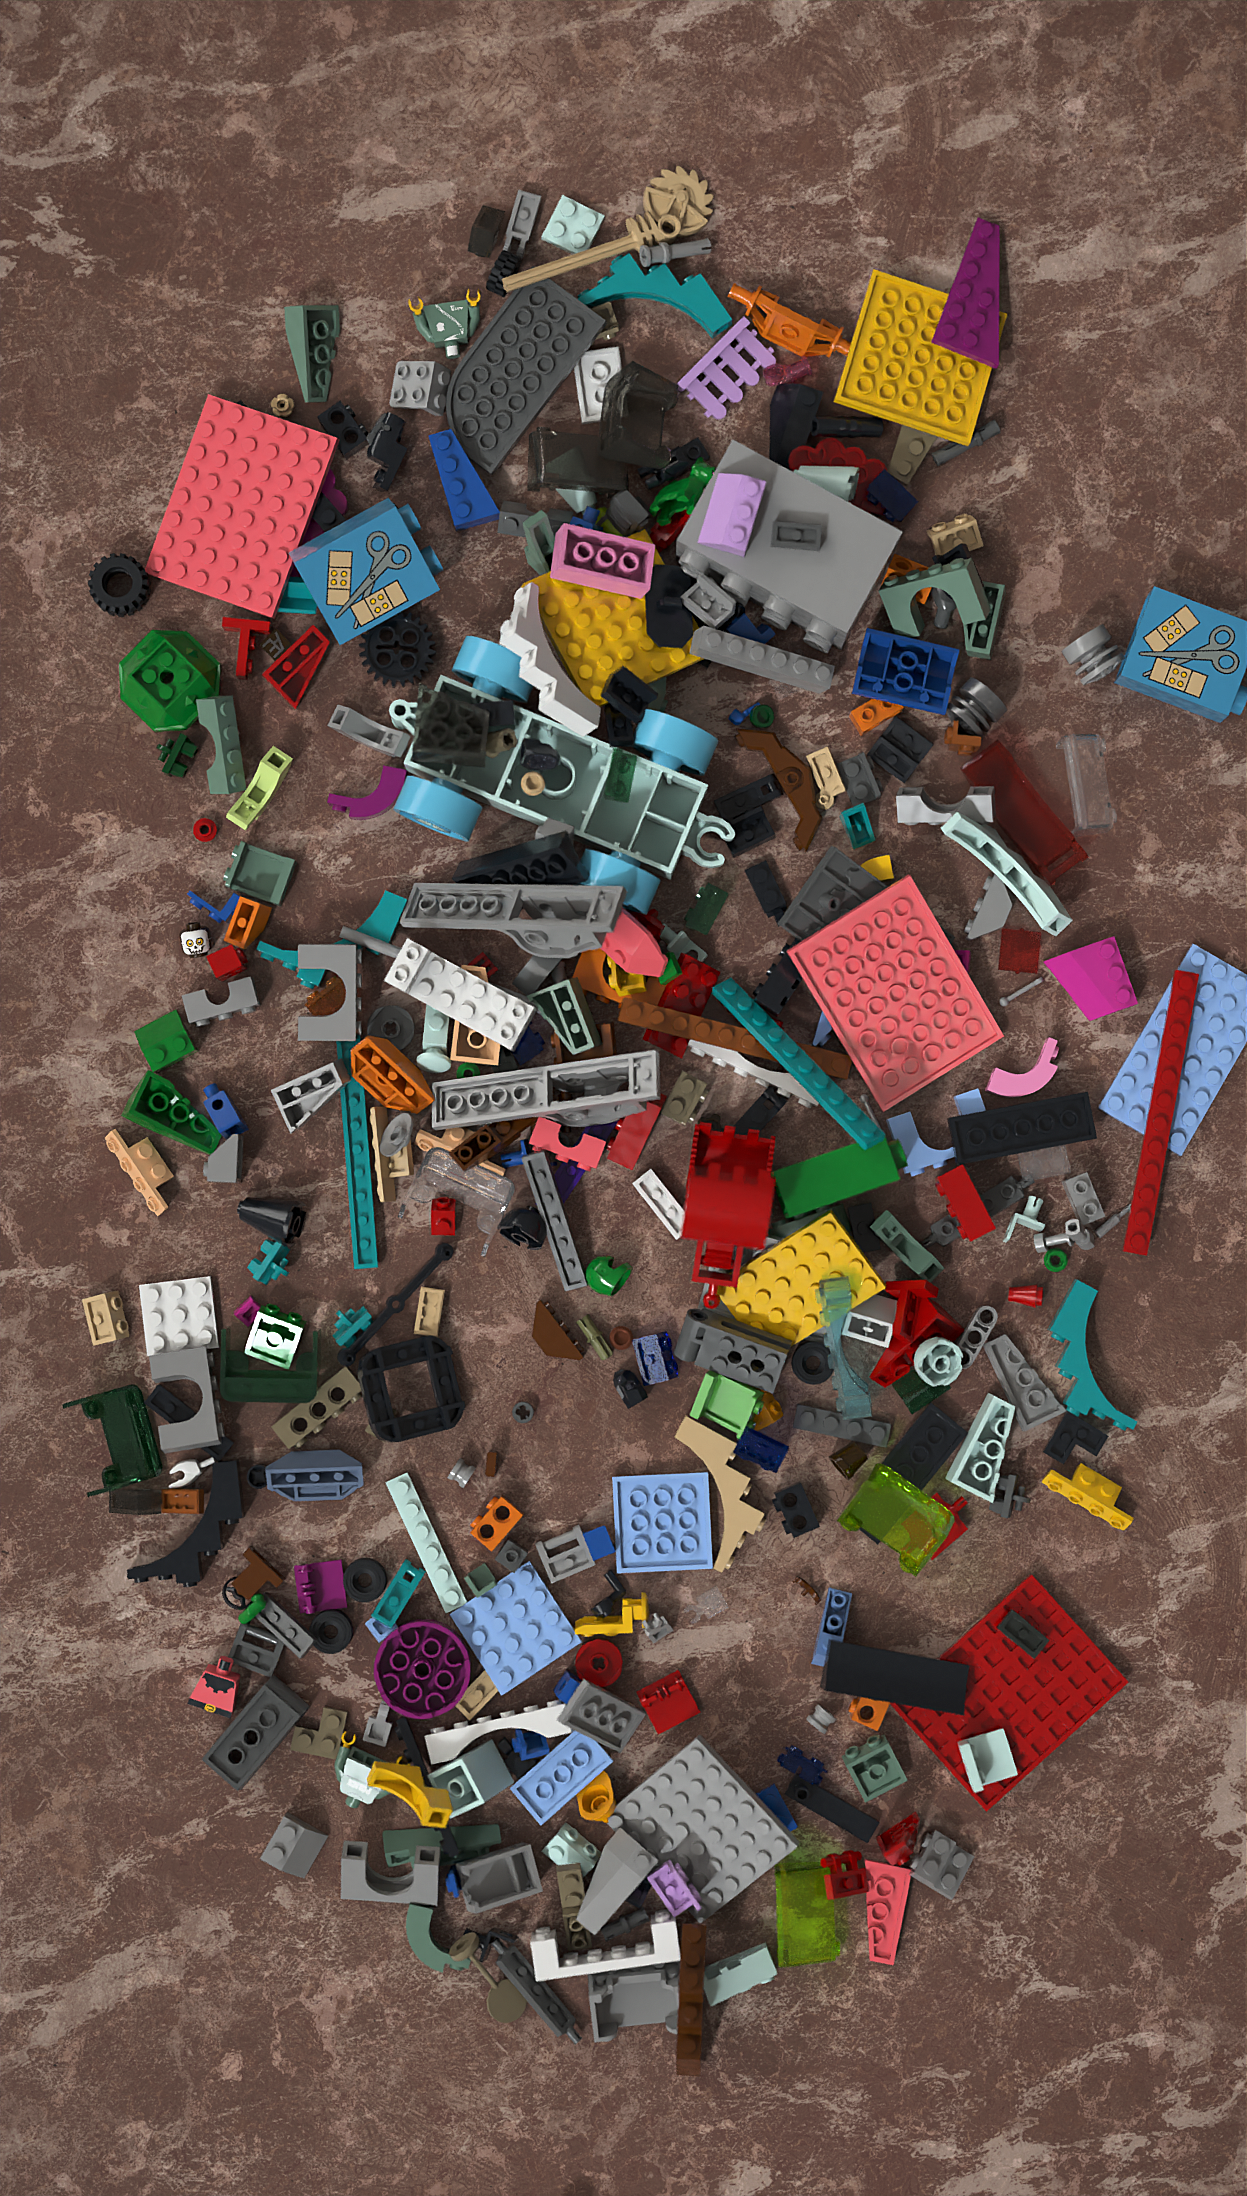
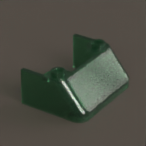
M225 1326L221 1329L220 1393L225 1400L230 1402L309 1403L316 1397L321 1365V1328H316L313 1331V1352H305L298 1357L296 1371L249 1370L248 1356L242 1351L230 1350L231 1326Z
M127 1385L62 1404L63 1409L81 1404L83 1413L88 1419L96 1420L100 1418L113 1464L106 1466L102 1471L104 1487L87 1492V1497L158 1477L162 1472V1462L146 1404L144 1403V1397L137 1385Z

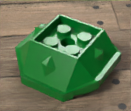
M151 630L119 663L120 699L155 733L187 730L199 718L196 700L220 696L222 665L187 631ZM168 674H173V681L169 684H164V677Z

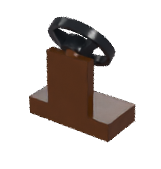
M252 1545L242 1554L250 1564L239 1576L230 1578L222 1589L224 1601L228 1606L236 1610L246 1609L252 1604V1601H250L246 1605L245 1598L249 1600L267 1580L277 1588L286 1579ZM231 1581H233V1582L231 1583V1585H232L233 1587H227L228 1583H230ZM226 1591L231 1592L235 1599L240 1600L241 1606L230 1602Z

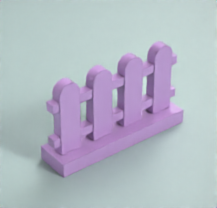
M744 316L675 385L680 392L686 389L689 392L687 397L690 400L695 398L707 410L704 413L707 418L710 415L717 420L725 417L726 408L722 403L727 398L733 403L739 402L743 397L739 386L743 382L748 386H755L759 382V375L755 370L760 365L764 369L769 370L776 364V359L772 355L774 350L771 347L766 349L755 337L757 332L754 329L750 332L746 328L750 322ZM734 339L739 342L735 348L730 345ZM743 347L756 360L751 366L738 354ZM719 355L723 360L716 365L713 360ZM726 365L740 377L735 383L722 371ZM703 372L706 377L700 382L696 377ZM710 381L723 393L719 399L705 387Z

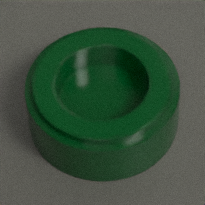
M760 704L752 708L749 717L753 726L767 728L772 725L775 715L770 706Z

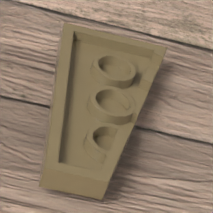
M902 425L889 465L888 476L907 487L938 436Z

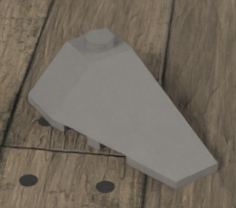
M619 1828L604 1846L576 1917V1920L594 1935L658 1862L651 1853L623 1829Z

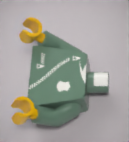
M468 289L467 300L423 306V302L418 296L419 305L414 307L411 305L410 299L408 300L410 309L414 311L413 317L417 330L427 342L434 343L435 348L445 347L447 359L460 357L459 345L467 344L468 338L473 336L480 322V304L478 301L480 300L481 291L479 289L476 298L470 296V289Z

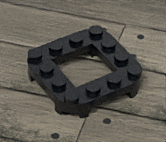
M424 1336L375 1348L359 1359L358 1379L369 1425L377 1439L389 1443L402 1442L452 1429L460 1421L463 1410H465V1401H462L451 1357L453 1351L440 1338ZM426 1361L437 1407L394 1418L383 1371Z

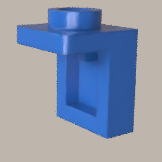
M521 1728L515 1729V1738H512L514 1752H519L521 1761L549 1754V1746L545 1736L534 1731L522 1734Z

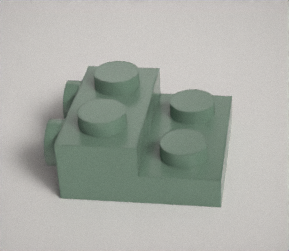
M884 1734L881 1736H870L866 1744L860 1747L851 1746L845 1751V1755L841 1756L865 1803L908 1781Z

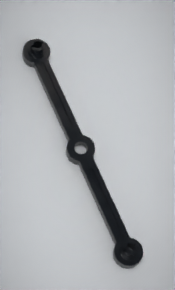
M445 1242L438 1244L435 1248V1255L397 1295L388 1297L383 1311L348 1348H342L338 1352L337 1360L340 1364L351 1366L355 1362L356 1354L394 1313H400L404 1309L405 1301L442 1261L451 1259L454 1251L450 1244ZM394 1301L399 1302V1305L396 1308H393L392 1306Z

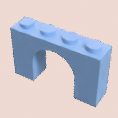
M978 1088L954 1096L959 1115L986 1111ZM911 1112L886 1120L892 1139H899L905 1153L908 1166L903 1168L904 1174L910 1172L912 1177L924 1173V1167L933 1165L934 1169L947 1165V1159L955 1157L953 1146L946 1150H935L922 1142Z

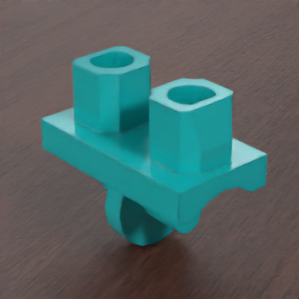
M266 1239L260 1249L267 1254L263 1262L254 1258L247 1267L254 1274L253 1278L265 1285L269 1283L271 1278L276 1281L280 1274L288 1276L290 1272L284 1268L289 1260L285 1257L291 1250L278 1242Z
M364 1306L356 1313L352 1308L345 1314L338 1310L336 1314L340 1319L334 1324L338 1330L332 1336L340 1346L344 1345L348 1348L357 1339L354 1333L360 1328L364 1331L373 1321L371 1314Z

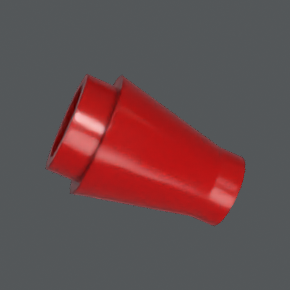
M1038 1284L1009 1287L1008 1301L1034 1308L1042 1306L1043 1287H1038Z

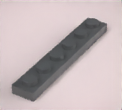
M546 1149L523 1155L521 1158L540 1216L545 1222L546 1235L564 1290L569 1291L588 1286L586 1271Z

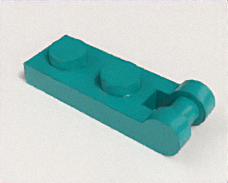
M407 1559L401 1565L371 1615L372 1618L390 1629L426 1572L422 1568L417 1569L412 1566V1562ZM405 1573L413 1577L411 1583L403 1579Z

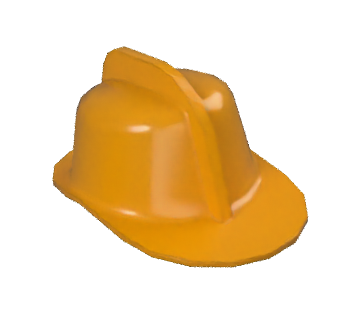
M602 1771L576 1795L579 1811L584 1819L609 1822V1817L616 1809V1800L613 1795L611 1780L605 1771Z

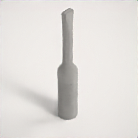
M1131 1203L1120 1213L1112 1215L1104 1224L1094 1231L1095 1234L1101 1238L1121 1221V1217L1130 1210Z

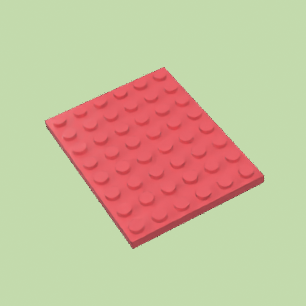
M208 394L146 564L145 571L147 574L275 619L294 567V563L288 553L302 545L340 440L328 434Z
M910 875L903 877L786 951L883 1112L1004 1037Z

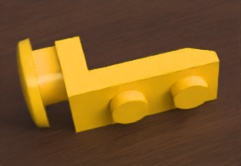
M641 1592V1599L622 1598L621 1616H606L605 1618L601 1616H584L575 1621V1634L590 1637L594 1634L616 1636L618 1633H633V1620L649 1621L647 1594Z

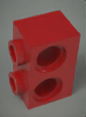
M233 944L206 956L215 977L221 982L247 970L245 963H248V959L244 951L240 947L236 948Z

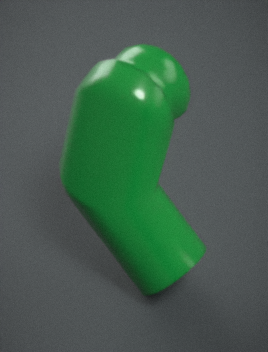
M262 1594L253 1595L251 1598L252 1604L239 1614L238 1620L241 1624L249 1623L265 1609L266 1601Z

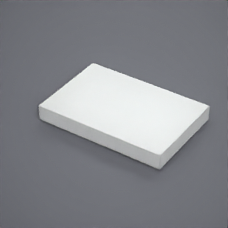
M619 346L586 351L574 367L582 424L629 418Z

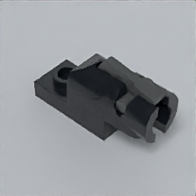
M384 412L366 437L369 443L367 458L382 466V468L376 471L373 478L375 481L373 488L380 492L389 490L407 451L406 447L397 443V441H401L406 421L390 412Z

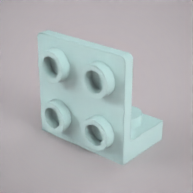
M1003 1728L957 1742L974 1793L982 1791L983 1785L1017 1775L1015 1763Z

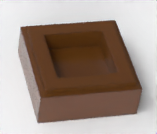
M489 1451L487 1453L486 1476L495 1477L498 1451Z

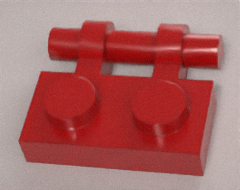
M847 1850L840 1855L832 1853L821 1858V1866L823 1868L829 1867L831 1874L824 1875L827 1900L869 1892L866 1869L858 1868L857 1861H860L862 1858L861 1852ZM841 1864L846 1865V1871H842Z

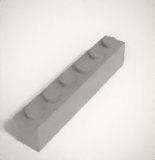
M702 626L694 631L689 654L819 694L830 689L835 666L707 626Z

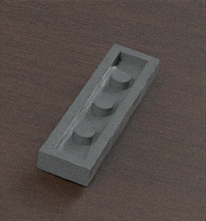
M797 1404L793 1428L887 1448L891 1424Z

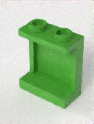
M709 1371L705 1374L689 1416L697 1420L703 1416L738 1433L736 1438L742 1440L745 1436H750L755 1428L756 1423L753 1420L755 1415H758L763 1408L764 1402L761 1400L764 1392L743 1382Z

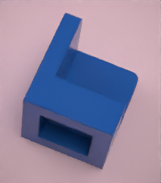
M603 1525L583 1532V1537L593 1561L616 1552L606 1526Z

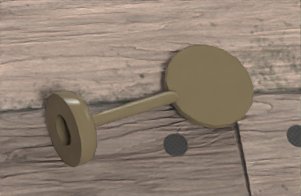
M474 1932L465 1934L452 1945L449 1950V1956L454 1961H462L468 1957L492 1986L487 1996V2009L490 2015L499 2022H514L524 2012L527 2000L508 1978L498 1982L493 1979L474 1955L479 1946V1937Z

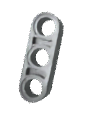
M978 1307L956 1345L968 1355V1361L962 1365V1369H967L973 1364L997 1322V1312L993 1307ZM987 1309L991 1312L992 1318L988 1323H983L980 1320V1313ZM973 1330L980 1334V1339L976 1344H971L968 1340V1334Z

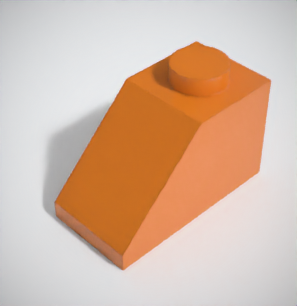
M240 896L223 941L246 949L264 930L272 907Z

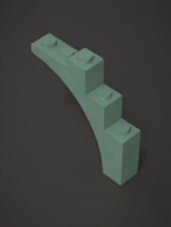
M540 510L523 522L528 544L524 550L527 563L537 573L543 575L551 571L555 537L547 514Z

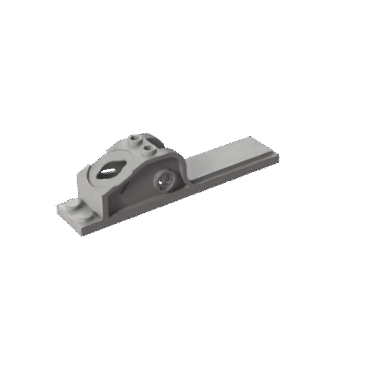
M414 883L400 923L403 927L497 930L509 935L521 949L532 955L545 958H570L578 955L580 952L589 949L595 950L603 946L607 932H614L627 891L624 886ZM522 907L534 920L518 918Z
M652 1050L432 1083V1094L435 1098L432 1102V1128L434 1130H443L528 1117H545L569 1127L600 1125L620 1120L622 1117L646 1111V1101L660 1099L659 1052ZM629 1082V1091L618 1092L619 1087L623 1083ZM553 1086L564 1092H584V1097L564 1102L553 1101Z

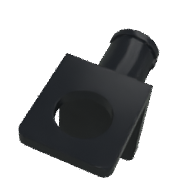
M495 1927L490 1929L487 1935L480 1934L469 1928H466L463 1934L474 1932L479 1937L478 1948L482 1952L479 1961L482 1963L488 1958L492 1946L491 1942L494 1940V1937L511 1943H515L519 1939V1936Z

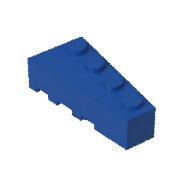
M452 429L428 435L456 532L499 520L500 511Z

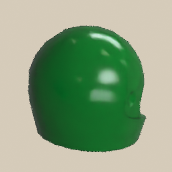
M598 1256L589 1263L586 1269V1281L593 1291L612 1297L625 1284L633 1267L626 1262L612 1269L613 1256Z

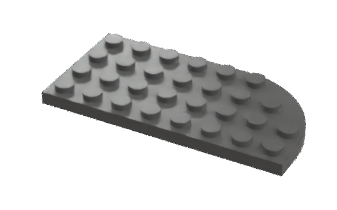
M550 278L515 289L461 360L454 371L448 387L446 413L449 427L452 429L466 455L491 475H494L607 325L606 320Z

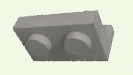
M705 574L704 576L698 575L697 583L680 597L682 604L710 628L718 629L735 613L736 601L729 592L723 591L713 578L707 577Z

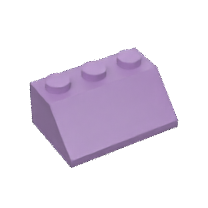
M718 473L698 544L744 557L766 481L742 474Z

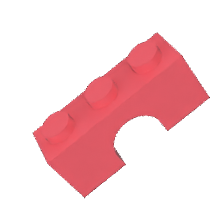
M538 1117L529 1144L534 1145L532 1150L537 1152L546 1149V1152L549 1151L556 1154L555 1159L568 1163L569 1159L578 1162V1168L589 1172L591 1168L597 1169L607 1143L606 1141L584 1133L581 1142L577 1146L572 1148L565 1147L559 1141L562 1125L543 1117Z

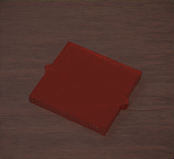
M1002 928L998 970L1012 971L1015 974L1020 972L1037 974L1041 932L1024 931L1023 928L1019 930Z

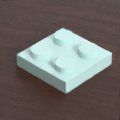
M562 195L542 235V240L571 254L588 250L605 216Z

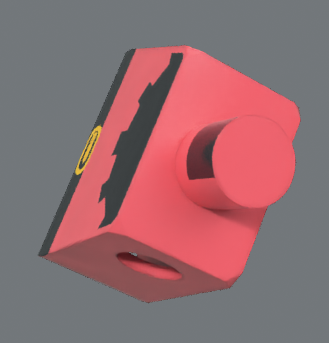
M221 1656L217 1666L208 1664L187 1704L231 1719L236 1709L240 1674L231 1671L234 1660Z

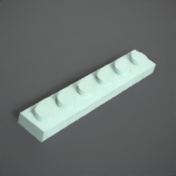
M406 1472L387 1481L386 1485L445 1613L463 1606L468 1601L409 1473Z

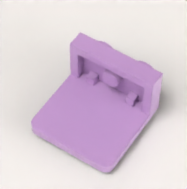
M669 1859L646 1875L673 1917L691 1905H694L697 1911L702 1909L699 1904L702 1901L700 1894L692 1883L687 1885L688 1878L679 1863L674 1865Z

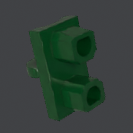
M180 733L172 750L174 741L169 738L165 746L158 744L156 749L161 751L158 760L163 763L169 755L162 772L169 777L173 775L184 779L189 767L179 761L183 754L194 759L199 747L191 742L186 735Z

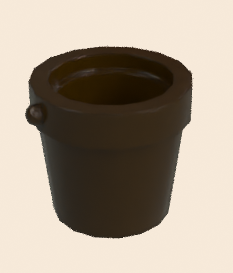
M851 1441L837 1452H833L829 1456V1460L845 1479L850 1480L868 1460V1457L854 1441Z

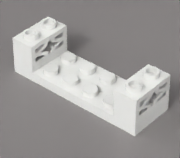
M408 938L384 980L513 1052L537 1011L533 1006L507 994Z
M668 1909L658 1910L655 1912V1915H651L653 1945H650V1942H640L635 1944L636 1947L632 1948L619 1945L612 1947V1951L602 1952V1949H592L585 1955L571 1952L564 1954V1958L559 1956L556 1929L550 1930V1927L537 1928L536 1932L532 1933L531 1936L536 1981L679 1961L681 1956L676 1919Z

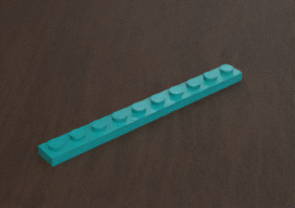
M732 978L713 987L712 994L864 1150L883 1141L885 1133Z
M357 1035L356 1041H336L338 1060L342 1058L351 1078V1081L340 1090L354 1269L379 1267L365 1088L351 1076V1049L361 1041V1036Z

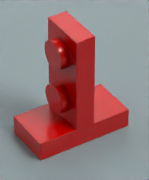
M223 617L222 628L224 631L240 632L236 677L248 680V674L253 672V660L250 659L251 650H255L256 636L252 635L253 633L269 635L272 633V624L269 621Z
M927 1280L886 1281L885 1291L898 1299L895 1320L892 1326V1335L904 1343H913L921 1298H936L939 1288Z

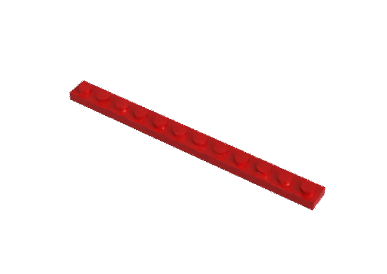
M1174 970L1123 1243V1252L1147 1256L1199 978L1197 973Z

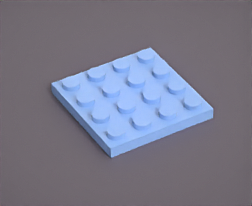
M708 1472L612 1476L617 1573L713 1569Z
M531 1561L519 1567L515 1573L512 1572L498 1581L495 1587L480 1597L473 1598L450 1614L501 1696L582 1643L579 1635L575 1634V1629Z

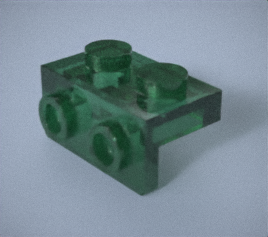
M707 883L705 888L701 886L695 897L698 900L695 908L690 907L684 917V920L687 921L685 927L693 932L696 930L707 935L724 905L728 893L710 883Z

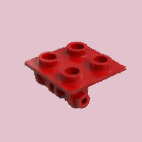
M679 1670L636 1691L640 1703L647 1712L658 1735L701 1713Z

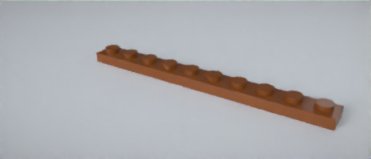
M625 997L622 1000L617 1020L619 1022L778 1062L745 1028ZM795 1042L827 1075L847 1080L852 1061L849 1055Z

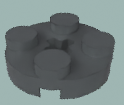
M388 1005L376 1009L371 1014L367 1024L368 1035L388 1039L399 1051L405 1049L414 1037L415 1025L413 1019L405 1009L399 1006ZM387 1023L389 1025L393 1023L397 1025L395 1027L397 1031L395 1035L392 1033L386 1035L387 1029L385 1025Z

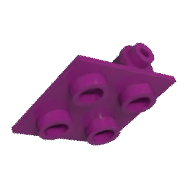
M342 1560L294 1566L300 1614H311L316 1611L347 1607L346 1592L343 1586Z

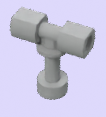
M1071 1219L1065 1223L1066 1233L1048 1237L1045 1233L1035 1234L1034 1245L1038 1253L1049 1251V1246L1068 1242L1069 1246H1074L1076 1242L1081 1249L1089 1250L1095 1247L1094 1235L1088 1229H1084V1225L1079 1220Z

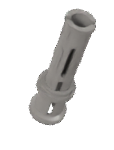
M705 238L703 240L671 245L665 242H660L659 245L651 247L642 245L639 250L640 261L644 267H648L650 264L658 262L667 264L671 259L710 254L711 248L707 249V247H711V243L708 238Z

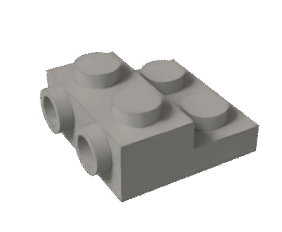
M935 1830L930 1834L927 1833L921 1842L923 1849L920 1855L916 1854L910 1863L912 1870L909 1875L951 1900L954 1898L975 1856L956 1846L955 1841Z

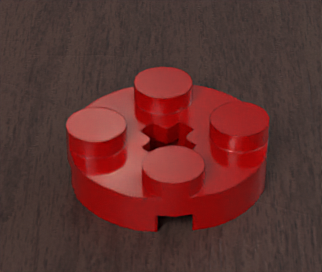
M595 1638L587 1641L579 1648L576 1654L575 1667L577 1675L581 1680L585 1679L599 1687L609 1686L619 1678L622 1672L623 1659L621 1652L609 1640ZM595 1657L598 1659L603 1657L605 1659L603 1661L605 1665L603 1669L601 1667L597 1669L593 1667L595 1664L593 1659Z

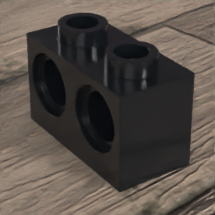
M338 401L317 416L328 435L340 440L337 448L347 460L369 445L366 440L369 433L362 423L358 425L353 418L356 415L348 404L344 406L341 401ZM336 415L345 417L341 424H334L332 422ZM356 434L358 440L355 443L346 442L347 436Z
M800 1481L774 1492L776 1498L772 1499L777 1513L782 1511L785 1520L781 1521L787 1535L791 1533L793 1538H796L820 1527ZM787 1493L796 1495V1502L792 1506H787L783 1503V1498ZM797 1515H802L806 1518V1524L802 1528L793 1526V1519Z

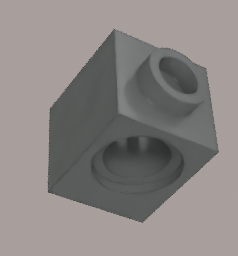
M509 1537L495 1557V1560L515 1573L529 1551Z

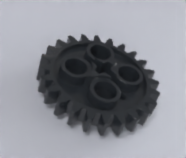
M401 611L398 613V617L392 616L367 630L369 632L368 635L361 634L366 643H359V647L365 649V651L359 653V656L367 658L362 662L363 667L370 666L367 670L368 675L376 673L374 676L376 682L383 678V686H386L391 681L393 688L396 687L397 682H400L402 687L405 688V681L409 680L414 685V677L420 680L423 679L421 671L429 673L426 664H434V661L429 656L436 655V652L430 649L436 643L435 641H428L433 636V633H425L428 628L427 624L419 626L421 622L420 617L413 621L412 613H409L405 618ZM385 631L393 633V638L388 642H384L380 638L381 634ZM412 633L417 636L413 644L404 642L407 634ZM400 644L401 649L404 650H399L398 654H395L392 649L379 650L376 647L396 648V645ZM418 649V653H412L410 651L405 650ZM386 654L391 657L387 665H380L378 663V659L382 655ZM406 657H412L414 664L406 668L402 666V660Z

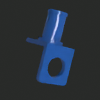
M528 1139L520 1140L521 1150L501 1154V1160L511 1159V1161L502 1163L503 1168L507 1169L523 1164L521 1157L531 1153ZM557 1162L550 1163L551 1167L557 1166Z

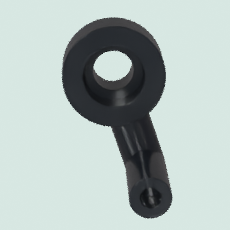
M612 1570L605 1573L604 1577L612 1586L614 1592L590 1609L596 1617L601 1615L602 1618L608 1616L614 1611L612 1606L626 1594V1589Z

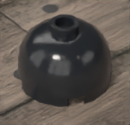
M526 1206V1208L518 1207L510 1210L505 1214L498 1229H501L500 1234L505 1239L520 1246V1242L528 1244L527 1249L530 1250L541 1249L546 1239L545 1222L541 1218L539 1210L532 1206Z

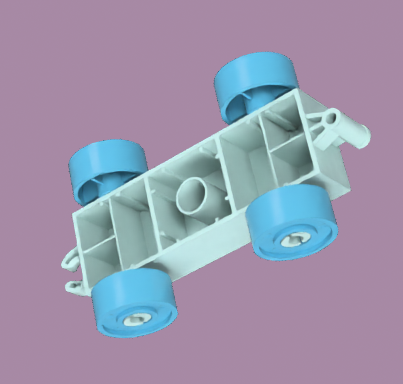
M474 636L465 637L452 668L454 674L473 684L472 687L440 675L429 703L406 702L399 699L390 705L389 712L393 725L399 730L407 729L414 736L404 761L405 768L408 772L427 779L407 776L393 808L395 812L413 822L449 837L468 842L483 807L463 796L466 795L538 826H543L547 818L574 826L573 840L601 852L585 849L581 862L590 875L587 881L573 885L624 886L627 894L622 907L643 915L648 913L660 884V879L640 868L671 880L681 854L690 857L693 862L701 867L715 868L724 864V856L716 852H705L700 845V839L703 834L712 831L719 834L725 841H732L735 837V831L722 818L712 815L706 816L699 812L706 796L708 785L679 773L681 770L690 774L704 776L719 742L713 735L697 726L668 714L646 709L642 721L637 724L633 733L634 746L631 747L650 757V760L618 747H609L608 743L589 735L582 737L562 724L514 705L515 724L467 729L464 704L504 701L501 700L502 697L516 702L527 703L534 687L519 677L520 660L522 657L506 647ZM510 728L515 731V736L518 739L516 747L500 752L495 758H489L471 747V739L479 729L492 732ZM539 739L542 743L550 744L558 751L561 760L560 764L552 770L545 771L529 770L521 766L519 753L522 740ZM531 771L540 773L545 780L544 790L536 796L527 795L521 788L523 776Z

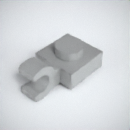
M382 1700L377 1717L369 1716L362 1739L384 1747L387 1744L393 1722L386 1720L390 1706Z

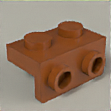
M954 720L945 730L944 744H948L947 751H957L960 756H972V753H976L981 746V737L957 735L959 721Z

